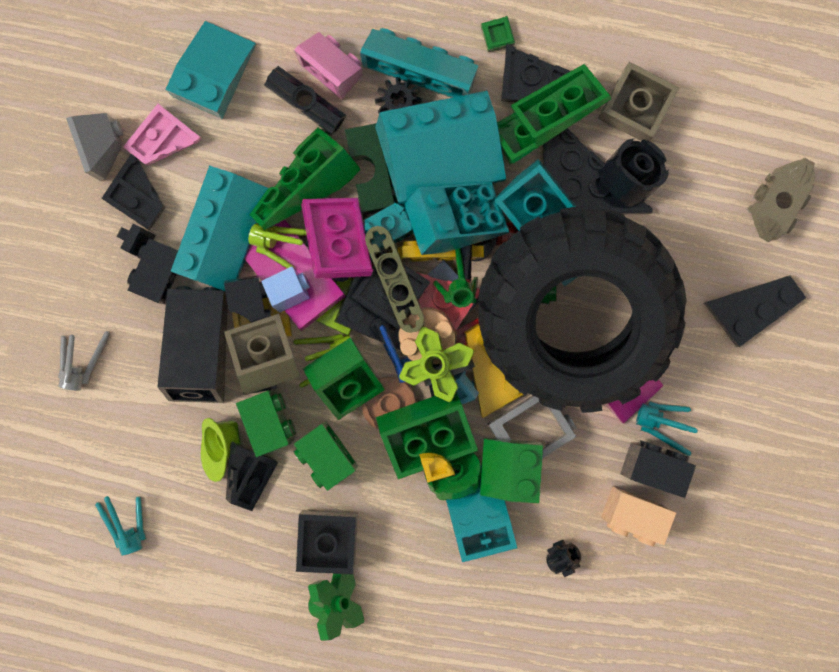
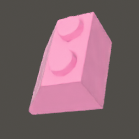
M318 32L299 44L294 49L295 54L303 68L342 100L363 76L362 68L360 67L362 63L353 54H344L339 49L340 44L332 36L327 35L324 37Z

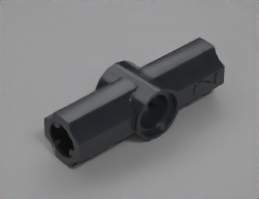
M279 66L268 75L264 84L266 88L294 107L299 114L308 117L331 135L343 124L346 114L315 93L312 87L304 85ZM301 96H311L312 102L308 106L299 105L298 101Z

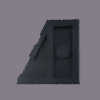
M132 154L101 198L148 230H151L165 209L163 202L139 160Z

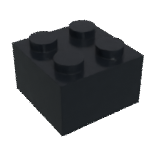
M640 440L639 445L630 443L620 473L621 475L635 482L686 498L696 465L688 462V456L668 449L663 454L661 453L662 447Z
M302 510L299 513L296 572L353 574L355 570L358 513Z

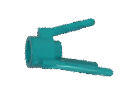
M649 401L648 405L642 403L636 419V425L641 426L640 431L650 433L676 450L690 456L691 451L653 428L659 429L660 425L664 424L697 433V428L663 418L664 413L659 411L690 412L691 408L657 404Z
M106 496L104 501L114 526L101 503L97 502L95 504L114 539L116 548H119L121 556L142 549L141 541L146 539L143 530L140 497L135 499L136 532L133 527L123 530L109 496Z

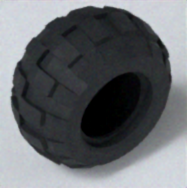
M570 207L560 209V212L542 218L538 216L520 227L516 234L508 241L503 242L491 258V263L480 286L478 322L483 345L491 362L505 375V380L525 396L529 393L539 398V402L543 406L562 411L565 406L580 407L582 413L603 411V404L619 400L623 405L637 398L641 394L640 387L649 380L657 382L665 373L671 362L669 357L675 348H679L686 324L684 320L687 303L686 291L672 256L660 240L645 226H641L626 218L625 215L615 211ZM580 276L598 277L611 282L624 293L632 309L627 325L612 341L594 350L569 352L554 348L538 337L536 331L537 311L543 298L553 287L565 280Z

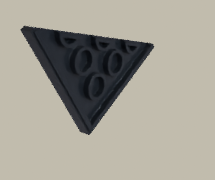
M568 128L543 144V165L577 207L594 210L607 209L623 215L653 213V208L645 202L628 207L614 197L600 181L605 163L583 145L579 138Z

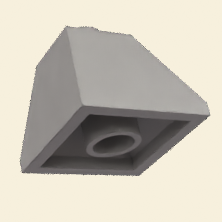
M107 113L66 118L85 173L99 181L106 180L123 145L120 138L123 135V130L118 119L114 120Z

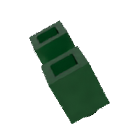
M376 123L345 129L351 158L354 161H369L375 167V174L371 180L356 184L362 215L378 213L394 204L395 201H398L394 187L390 185L388 167L375 129Z

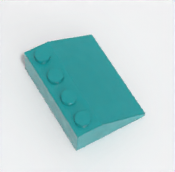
M488 91L379 113L375 129L399 204L405 203L418 187L490 181L493 184L506 180L497 119Z

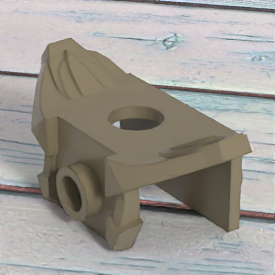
M803 158L778 167L772 174L769 173L766 176L765 181L767 183L759 186L753 197L756 199V202L747 209L752 214L760 238L770 242L792 231L797 222V219H795L800 209L805 208L811 198L809 194L814 187L813 182L815 179L814 162ZM784 192L790 195L791 204L788 208L783 209L777 205L776 197L779 193Z

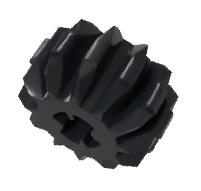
M396 77V85H392L390 80H386L385 85L388 90L380 87L377 90L378 94L382 96L375 99V104L382 106L379 108L378 114L384 111L422 104V98L416 97L420 92L419 87L410 89L412 84L410 79L404 85H401L400 77ZM400 96L403 97L404 104L399 103L398 106H394V99L398 100Z

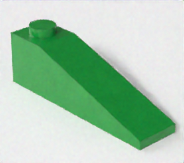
M319 127L298 145L293 152L296 156L289 167L284 166L279 172L281 179L276 186L267 189L250 213V216L264 230L301 211L303 199H323L340 190L361 170L347 151Z

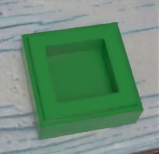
M508 16L481 23V30L488 52L506 48V44L511 46L515 44Z

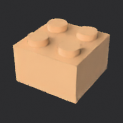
M612 486L601 518L607 522L606 526L611 528V531L626 537L629 532L633 533V537L637 538L638 541L654 547L655 543L665 545L676 512L662 504Z

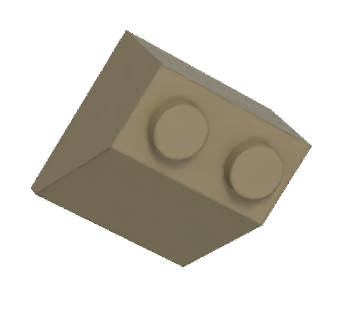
M279 314L224 331L235 371L245 395L300 377Z

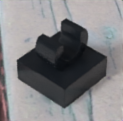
M132 224L130 230L121 227L116 237L124 240L120 249L138 257L143 243H147L148 239L154 240L156 235Z

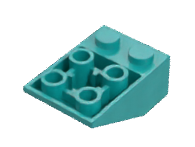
M491 181L418 187L405 202V207L421 255L444 253L509 233L502 210L494 201L497 196Z
M480 487L475 493L463 498L446 500L462 563L517 549L505 500L481 496Z

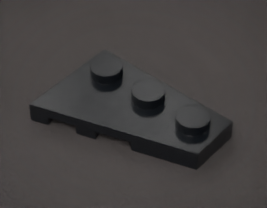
M506 44L501 101L517 102L570 71L558 65L549 64L540 60L535 55H528L517 50L516 47Z

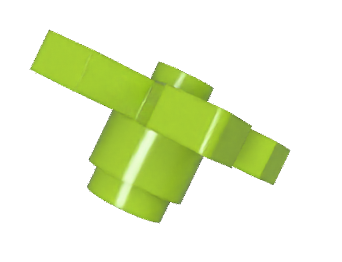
M422 327L415 340L422 358L406 362L399 378L413 386L431 379L434 395L450 402L453 400L459 387L451 370L468 366L475 351L462 343H457L443 350L439 333L427 327ZM436 358L442 361V368L439 370L435 369L432 364Z

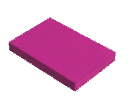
M358 198L303 199L301 206L314 278L371 276L373 269L369 250L365 242L366 235Z

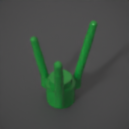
M461 248L455 249L458 279L450 284L449 291L438 281H434L433 285L444 296L446 303L452 302L456 307L462 308L469 306L471 303H476L475 295L478 277L473 278L471 285L465 279Z

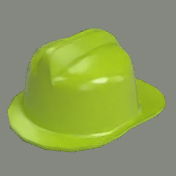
M206 418L202 422L201 462L205 474L214 482L221 481L225 475L231 443L240 444L238 423L236 421L215 422L211 418Z

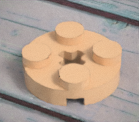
M422 308L425 316L423 327L439 333L443 350L455 345L456 331L450 318L436 308ZM410 314L404 321L405 325L411 324L412 328H415L416 321L419 320L418 314ZM400 327L399 342L401 352L412 361L421 359L422 355L415 343L419 331L409 333ZM436 358L432 364H440L442 361Z

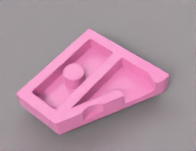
M157 104L123 147L145 165L149 166L200 142L202 138L161 105Z

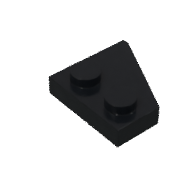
M232 442L229 453L226 500L230 504L253 511L278 461L267 455L256 457L254 450Z

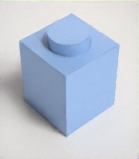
M293 266L261 281L272 307L279 313L310 298L306 290L310 288V284L303 272L299 274Z

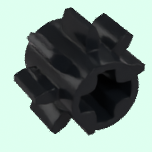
M563 539L553 543V547L547 549L546 562L549 569L555 574L562 572L564 577L574 574L575 569L580 568L579 563L581 562V553L578 547L572 543L565 544Z

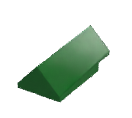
M585 64L512 104L513 114L497 122L501 150L509 165L514 164L611 100L610 94Z

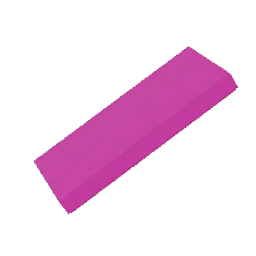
M285 219L273 225L291 228ZM277 233V234H281V235L293 237V238H296V239H300L298 235ZM277 240L273 248H268V250L293 265L299 274L303 272L310 284V288L306 289L310 298L285 310L299 330L303 331L345 297V294L333 279L314 278L310 251L304 243L303 245H296ZM250 245L245 260L262 281L287 269L266 255L257 253V246Z

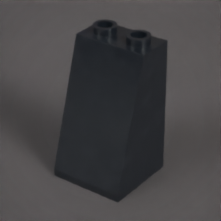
M178 286L176 289H167L157 387L168 401L224 403L226 337L224 331H227L228 303L225 292L218 288L206 287L204 290H193L191 287Z

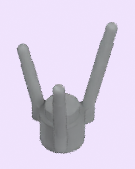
M109 331L104 332L84 373H81L82 367L72 365L75 336L73 334L69 335L68 346H66V336H61L60 370L58 375L60 379L58 387L80 391L82 384L89 383L90 374L110 335Z

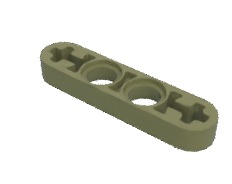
M381 226L372 227L366 233L365 242L395 317L402 330L409 333L417 332L424 326L425 316L394 239L386 228ZM378 232L380 235H386L383 245L385 250L391 247L392 253H386L377 258L376 253L382 252L378 244H372L371 240L375 239L374 233ZM387 258L395 259L398 264L396 272L390 275L382 270V263ZM402 284L408 288L409 295L406 300L397 301L393 297V289L397 285ZM412 300L415 306L409 307L412 315L418 314L419 316L415 328H412L411 324L405 325L404 320L408 318L406 310L403 309L401 312L398 310V306L407 305Z

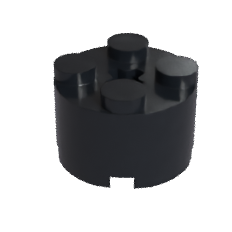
M635 138L626 140L605 162L602 175L600 176L601 184L628 207L647 200L667 180L669 175V169L666 171L664 164L667 161L664 153L654 143L642 139L641 142L633 141Z

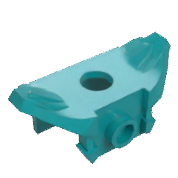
M394 203L365 220V235L372 227L381 226L391 233L395 244L414 234L405 203L401 205ZM376 232L374 233L375 239L371 241L372 244H378L382 252L385 250L383 240L386 239V235H380Z

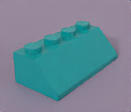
M380 28V31L372 29L360 51L364 68L395 79L400 77L401 81L404 82L410 79L415 86L450 98L470 94L479 66L474 64L475 61L466 56H459L458 58L450 56L448 51L440 47L427 48L422 46V42L414 38L407 37L404 40L396 37L393 31L385 28Z
M539 159L517 175L494 199L518 230H520L521 226L538 216L542 218L560 212V209L577 207ZM577 277L570 278L561 283L565 287Z
M209 165L171 272L225 291V280L239 278L246 254L251 245L248 241L249 233L252 226L257 223L250 216V213L268 188L237 174Z

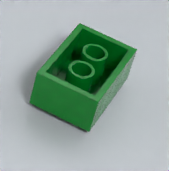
M457 391L450 402L433 396L376 417L380 436L398 480L424 470L419 454L435 453L451 461L478 451Z

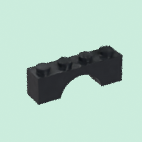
M258 275L224 281L229 312L240 314L251 323L271 316L270 309L264 310L263 298H268L262 282H259ZM274 385L253 393L278 389V387Z

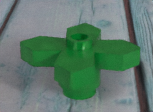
M333 574L331 583L328 580H318L308 585L310 594L308 609L313 617L319 619L317 628L321 641L333 640L340 636L342 625L345 628H355L364 623L361 606L350 600L356 585L354 574Z

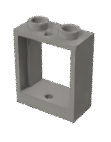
M532 395L487 423L497 439L511 440L503 424L538 403L539 398ZM549 408L565 434L543 447L542 458L576 437L573 432L576 429L574 422L568 414L563 416L560 410Z

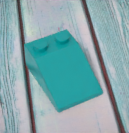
M205 21L178 61L165 90L173 98L223 119L256 43Z

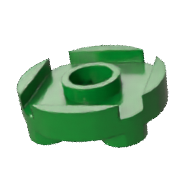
M470 453L449 462L459 474L427 482L429 489L435 493L439 500L443 501L460 499L475 493L480 487L479 482L482 472L479 459L476 454Z

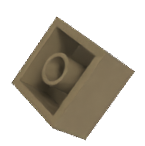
M629 61L610 94L611 100L604 105L598 119L640 141L642 139L650 141L656 134L679 87Z

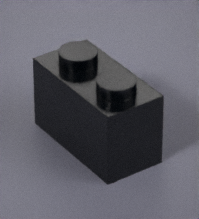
M148 239L147 243H143L138 253V258L140 259L136 269H132L127 280L129 287L127 291L165 305L167 289L172 288L177 276L176 273L171 272L178 250L152 239Z

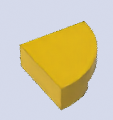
M435 453L419 454L427 482L455 475L451 463L443 456Z

